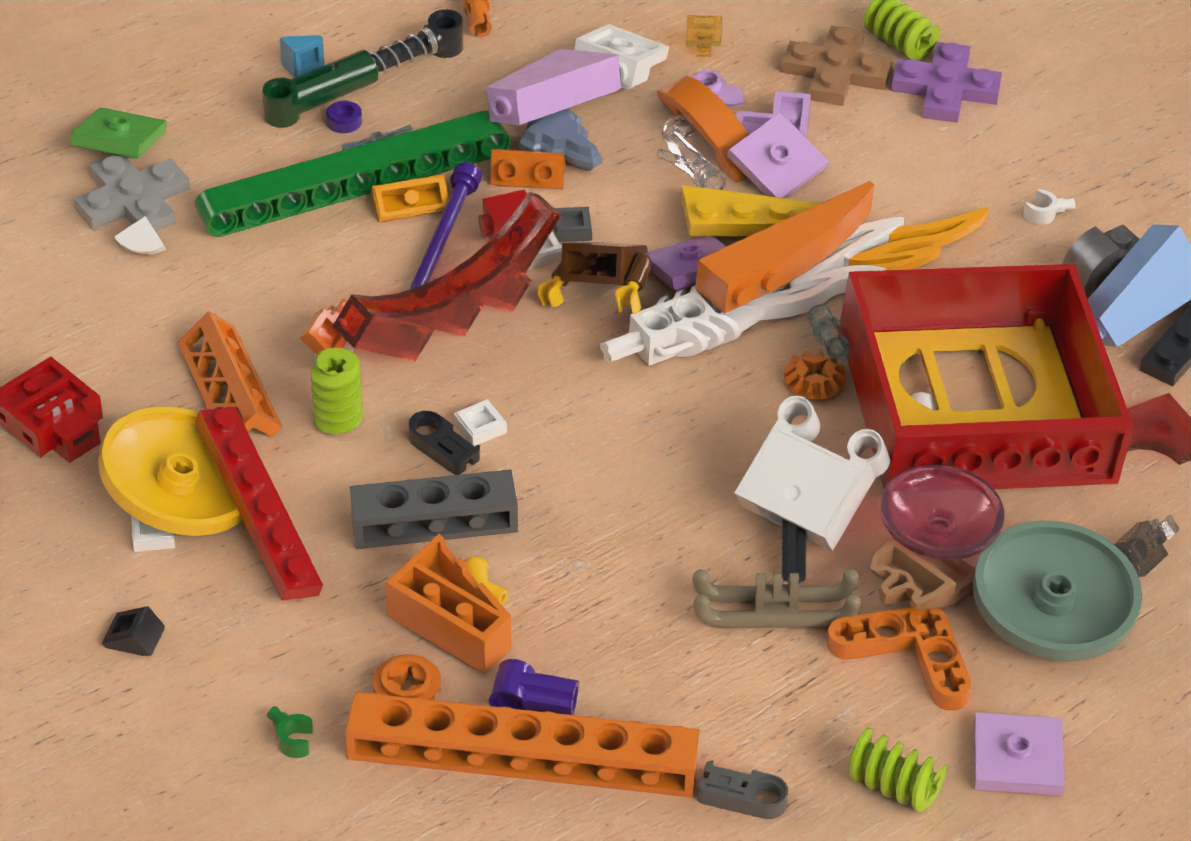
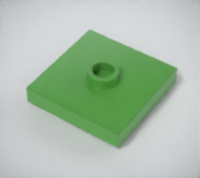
M100 107L71 132V145L138 159L166 133L167 120Z

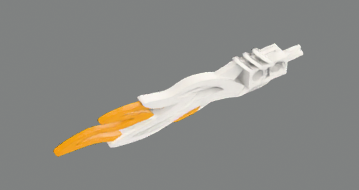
M984 207L925 224L904 226V217L886 218L861 224L831 255L806 273L777 290L725 314L696 291L695 285H693L688 294H685V289L677 291L672 300H669L668 295L663 296L659 299L657 305L630 315L628 334L600 344V349L604 353V360L609 363L638 353L645 363L650 366L674 356H694L705 350L734 341L740 337L744 330L760 320L781 319L809 312L818 308L830 298L845 293L849 272L910 270L932 262L940 256L942 246L967 236L983 225L988 218L989 208Z

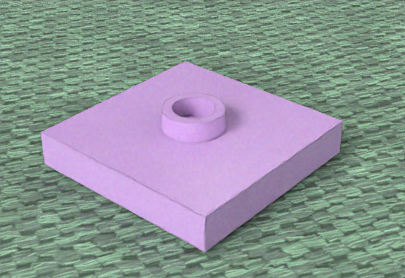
M781 112L730 148L727 157L766 196L786 199L824 171L830 162Z
M976 712L974 720L975 790L1063 796L1062 718Z

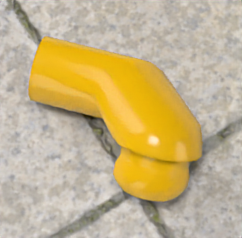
M479 556L468 557L464 562L468 566L470 575L478 584L482 582L503 606L508 597V589L489 582L486 570L489 566L484 558Z

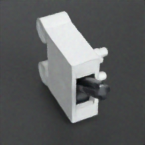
M790 396L780 404L777 411V422L734 494L743 508L782 527V579L788 582L790 573H798L799 582L806 579V539L833 552L873 481L888 469L890 455L880 434L871 429L859 430L849 438L847 449L851 457L850 460L812 443L811 441L818 436L820 431V421L810 401L805 397ZM807 415V419L800 425H791V421L796 416ZM868 448L878 449L873 457L868 459L860 458L864 450Z

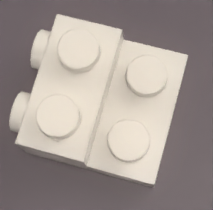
M608 24L576 38L574 50L618 54L621 88L630 89L648 80L650 68L667 59L669 46Z

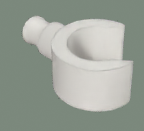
M1037 189L1035 204L1040 207L1025 202L1023 217L1032 224L1046 225L1055 219L1056 213L1074 210L1075 200L1074 198H1056L1053 193L1047 190Z

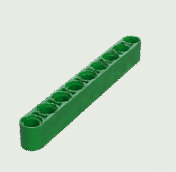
M480 111L209 188L197 196L194 206L207 231L212 236H226L370 194L372 186L426 178L454 170L455 166L462 162L475 164L491 159L492 149L507 150L511 140L501 123L490 122L489 111Z

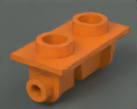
M492 149L490 185L563 189L566 166L564 153Z

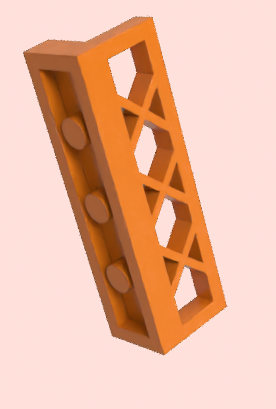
M208 311L177 342L207 408L236 407L243 417L242 421L248 432L255 428L273 437L283 426L235 326ZM204 335L205 339L201 352H195L193 345ZM210 360H216L217 362L213 377L206 376ZM228 385L229 388L225 402L219 403L218 399L221 388Z

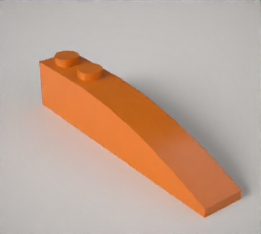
M868 181L699 259L695 285L696 291L725 314L786 285L831 255L858 229L870 215L875 184Z

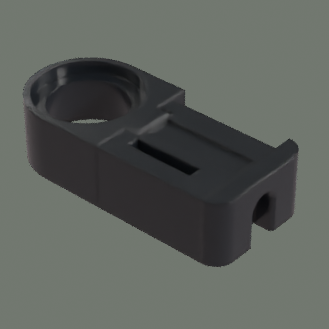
M420 411L410 418V443L452 474L460 475L466 471L467 463L474 465L480 460V445L478 444L474 447L453 431V424L438 413ZM427 425L434 427L437 431L431 435H422L416 429Z

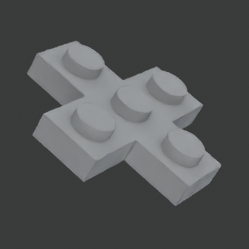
M113 155L89 165L91 177L101 188L74 198L76 211L93 230L126 216L132 224L146 217L154 230L158 231L176 223L175 212L166 203L165 199L189 190L190 183L187 175L172 159L138 171L127 157Z

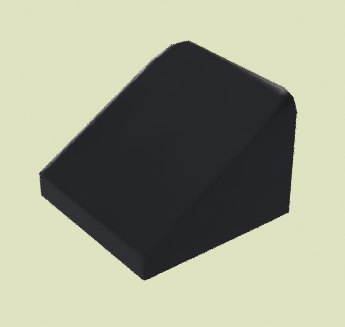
M149 606L118 612L103 639L102 645L108 649L140 656H151L165 626Z

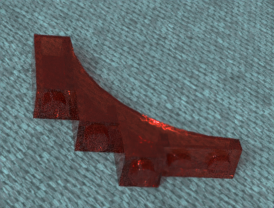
M529 192L513 216L498 233L462 264L431 282L397 294L380 296L351 294L332 327L353 348L416 361L434 330L465 336L484 305L514 311L532 282L526 275V272L562 214L539 194Z

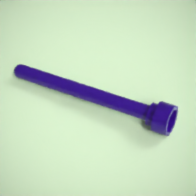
M468 162L457 164L450 177L453 191L410 286L411 292L416 296H420L425 292L466 196L478 189L482 173L474 164Z

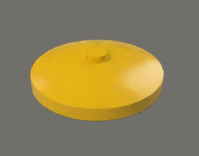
M149 407L133 411L120 418L112 425L104 438L99 454V473L104 487L113 500L137 520L156 529L178 535H212L226 531L242 522V517L195 422L198 412L178 407Z

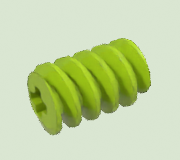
M871 0L864 15L866 30L875 34L876 37L885 41L888 45L895 47L897 51L905 54L909 59L920 60L925 58L935 48L936 42H938L940 37L939 25H932L929 18L926 16L922 17L921 13L916 10L912 11L911 7L906 3L902 4L901 0Z
M328 348L322 350L317 355L316 363L310 370L314 424L318 430L332 435L344 434L357 427L363 418L360 361L356 354L347 349Z
M867 727L858 738L849 758L851 780L856 783L865 781L866 787L873 791L880 788L882 795L888 798L896 795L897 802L903 805L911 803L912 808L920 813L926 811L940 793L946 777L947 764L943 765L936 773L933 771L935 762L933 757L929 756L922 765H919L918 750L913 749L904 758L902 757L903 743L898 741L889 751L887 750L888 736L881 735L874 744L871 742L873 730Z

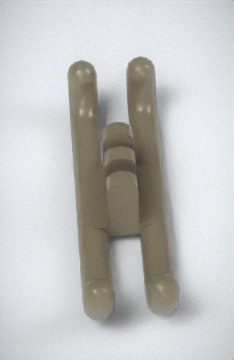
M702 569L695 571L692 579L695 591L699 594L695 597L693 603L696 616L702 622L714 627H829L835 619L857 616L862 603L858 595L852 594L859 583V574L853 569L845 571L842 581L831 586H799L798 573H790L788 584H782V573H773L772 584H766L765 573H756L755 586L714 585L709 582L708 573ZM845 599L844 606L837 610L797 611L798 602H835ZM710 601L721 603L755 602V611L715 610L711 608Z

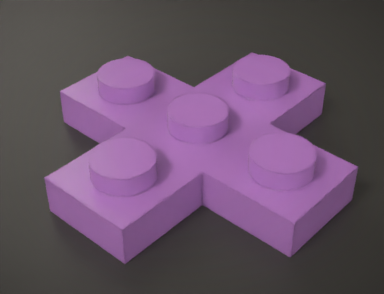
M936 42L932 63L897 59L892 92L926 96L923 118L958 123L962 101L997 105L1002 72L968 68L971 46Z

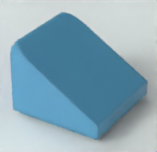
M321 35L286 36L280 38L282 65L294 78L325 65L323 37Z

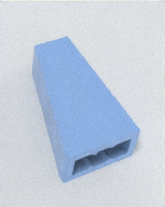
M1152 224L1088 298L1104 346H1120L1191 300V244L1180 226Z

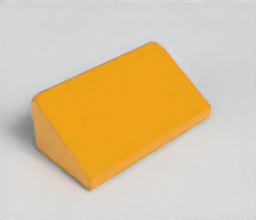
M444 175L372 186L370 193L379 222L443 212L449 200Z

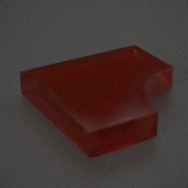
M1170 393L1127 408L1134 426L1128 451L1137 449L1156 451L1170 457L1179 465L1191 461V417Z

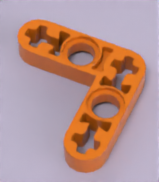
M899 608L860 614L855 617H841L835 619L830 624L827 648L835 657L855 659L914 649L933 702L945 710H958L968 703L971 679L947 616L940 608ZM925 623L930 628H934L933 637L929 638V631ZM881 627H891L898 634L893 637H884L879 635L876 630ZM933 652H943L950 659L946 662H935L928 655ZM950 676L949 683L951 688L957 692H951L949 687H944L946 677Z

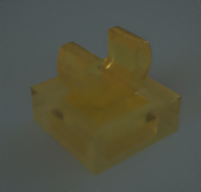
M687 15L686 46H697V57H711V46H721L722 16Z

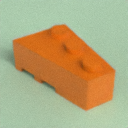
M440 534L435 536L385 582L387 616L481 673H488L512 649L511 615L482 582L479 584L468 572L466 563L461 558L457 559L446 547V540Z

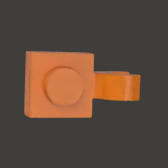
M345 298L339 302L336 308L333 305L328 309L324 307L314 314L299 338L317 355L320 351L328 348H343L351 336V333L344 327V324L353 314L355 308Z

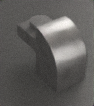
M1124 224L1105 233L1095 226L1074 242L1062 264H1075L1088 299L1139 241V238Z

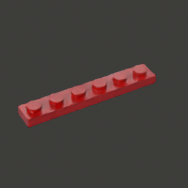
M236 407L199 410L195 422L281 600L319 596L323 583Z

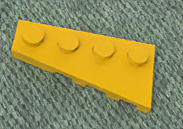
M682 185L681 201L689 236H751L820 204V202Z

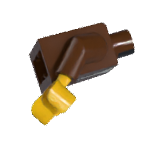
M609 242L562 243L561 262L551 274L552 280L544 281L537 286V293L542 306L547 305L548 302L551 303L552 307L561 305L564 302L560 287L566 286L569 281L625 285L615 291L618 311L621 313L624 307L631 305L632 313L639 312L641 304L638 292L643 289L652 267L648 248L646 245Z

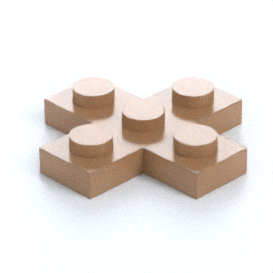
M831 26L824 46L790 41L782 62V73L813 78L809 89L811 101L843 106L850 84L885 90L892 68V58L877 54L861 53L865 31L849 27Z

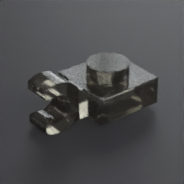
M1172 515L1167 516L1162 522H1159L1157 518L1150 522L1149 520L1138 522L1114 545L1129 559L1138 577H1145L1169 555L1163 543L1179 531V527Z

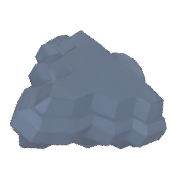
M568 108L528 122L526 132L519 142V148L524 151L564 153V159L579 169L591 171L602 164V157L596 145L587 139L588 131L581 126L582 119Z

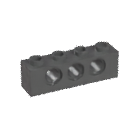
M511 469L350 486L351 515L356 549L430 542L438 534L445 540L518 532V503Z

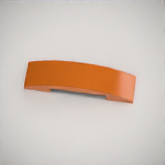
M685 76L657 90V96L674 115L678 117L683 114L716 151V161L735 183L748 178L727 157L730 148L747 137L749 133L728 106L712 90L690 76Z

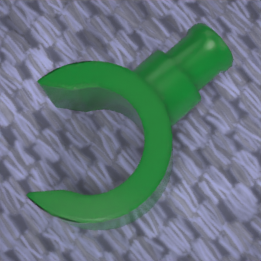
M276 706L269 709L267 717L273 721V725L277 728L280 751L291 758L308 756V740L290 739L288 736L293 733L312 734V719L303 714L287 715L285 712L282 713Z

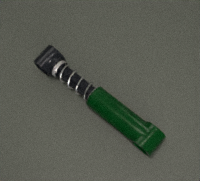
M441 9L429 16L428 24L419 30L417 36L408 34L405 41L394 40L390 47L381 45L376 53L366 50L357 51L292 79L274 78L267 81L262 87L264 118L266 122L277 128L292 126L297 123L300 114L373 84L378 80V72L382 71V73L386 74L388 68L392 66L400 68V63L407 60L413 63L414 57L421 54L424 57H427V54H433L440 58H452L459 55L463 50L462 16L454 10Z

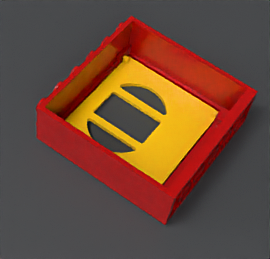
M1075 264L849 272L839 332L866 428L875 430L880 434L890 455L888 469L880 475L885 494L1118 484L1134 426ZM982 350L1002 409L953 411L947 398L934 351ZM998 351L1007 353L1019 360L1027 367L1034 378L1036 391L1033 397L1021 407L1016 406ZM914 354L921 356L937 410L930 409L914 400L905 391L900 382L899 369L905 360ZM872 448L874 455L878 450L876 448Z

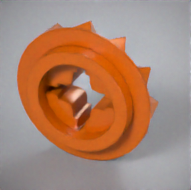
M805 350L802 357L792 356L789 365H785L784 382L788 389L797 396L810 400L828 399L837 395L845 386V365L838 364L836 356L826 358L822 350L817 355H811ZM808 371L815 374L808 376ZM822 371V376L817 374L816 372Z
M413 654L397 655L387 659L376 669L373 675L374 693L389 696L434 700L436 693L441 692V675L436 665L427 658ZM409 675H412L413 685L409 687V690L402 691L401 685H404Z

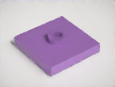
M702 236L648 252L652 261L651 272L675 291L696 285L698 260L726 246L713 236Z

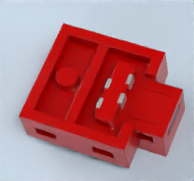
M52 356L0 387V424L40 458L54 450L67 462L71 463L101 444L98 421L103 418L100 395Z

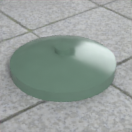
M1031 521L1012 526L997 534L982 550L973 578V594L976 606L990 628L1014 647L1026 653L1050 660H1086L1112 651L1125 641L1132 632L1142 603V589L1138 574L1125 554L1112 542L1096 532L1066 522Z

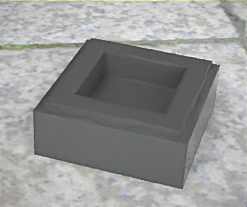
M589 207L552 209L554 235L559 243L592 241Z

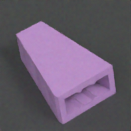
M558 49L487 86L490 122L521 125L621 89L618 54Z

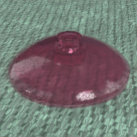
M923 465L898 474L884 489L880 505L883 524L896 541L920 555L945 560L966 558L986 550L999 537L1005 516L1003 503L991 485L967 470L947 465Z

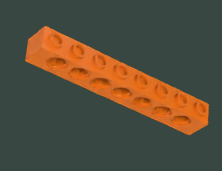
M355 692L345 735L347 760L693 798L699 757L700 729L686 728L678 725L648 724L639 721L602 719L594 716L583 717L556 714L549 711L537 712L512 709L510 707L472 705L465 702L454 703L427 700L425 698L389 696L381 693Z

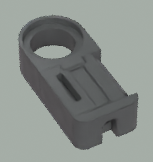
M714 760L706 763L704 776L700 779L698 788V801L701 804L762 819L777 818L787 808L788 786L780 777L752 770L751 774L717 767L714 766ZM770 790L777 793L780 798L773 803H764L756 795L761 791Z

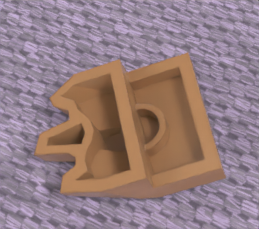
M921 530L902 543L894 538L873 553L869 569L878 578L884 580L880 585V601L884 605L911 600V606L915 609L953 606L973 591L975 568Z

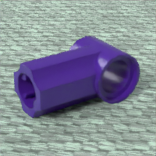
M507 659L499 665L488 701L491 707H510L519 710L527 709L538 712L549 711L556 714L574 715L579 691V680L535 673L532 666L525 661Z

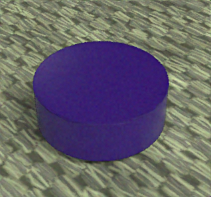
M338 101L331 104L326 110L327 126L337 133L356 131L362 125V110L360 106L351 101Z

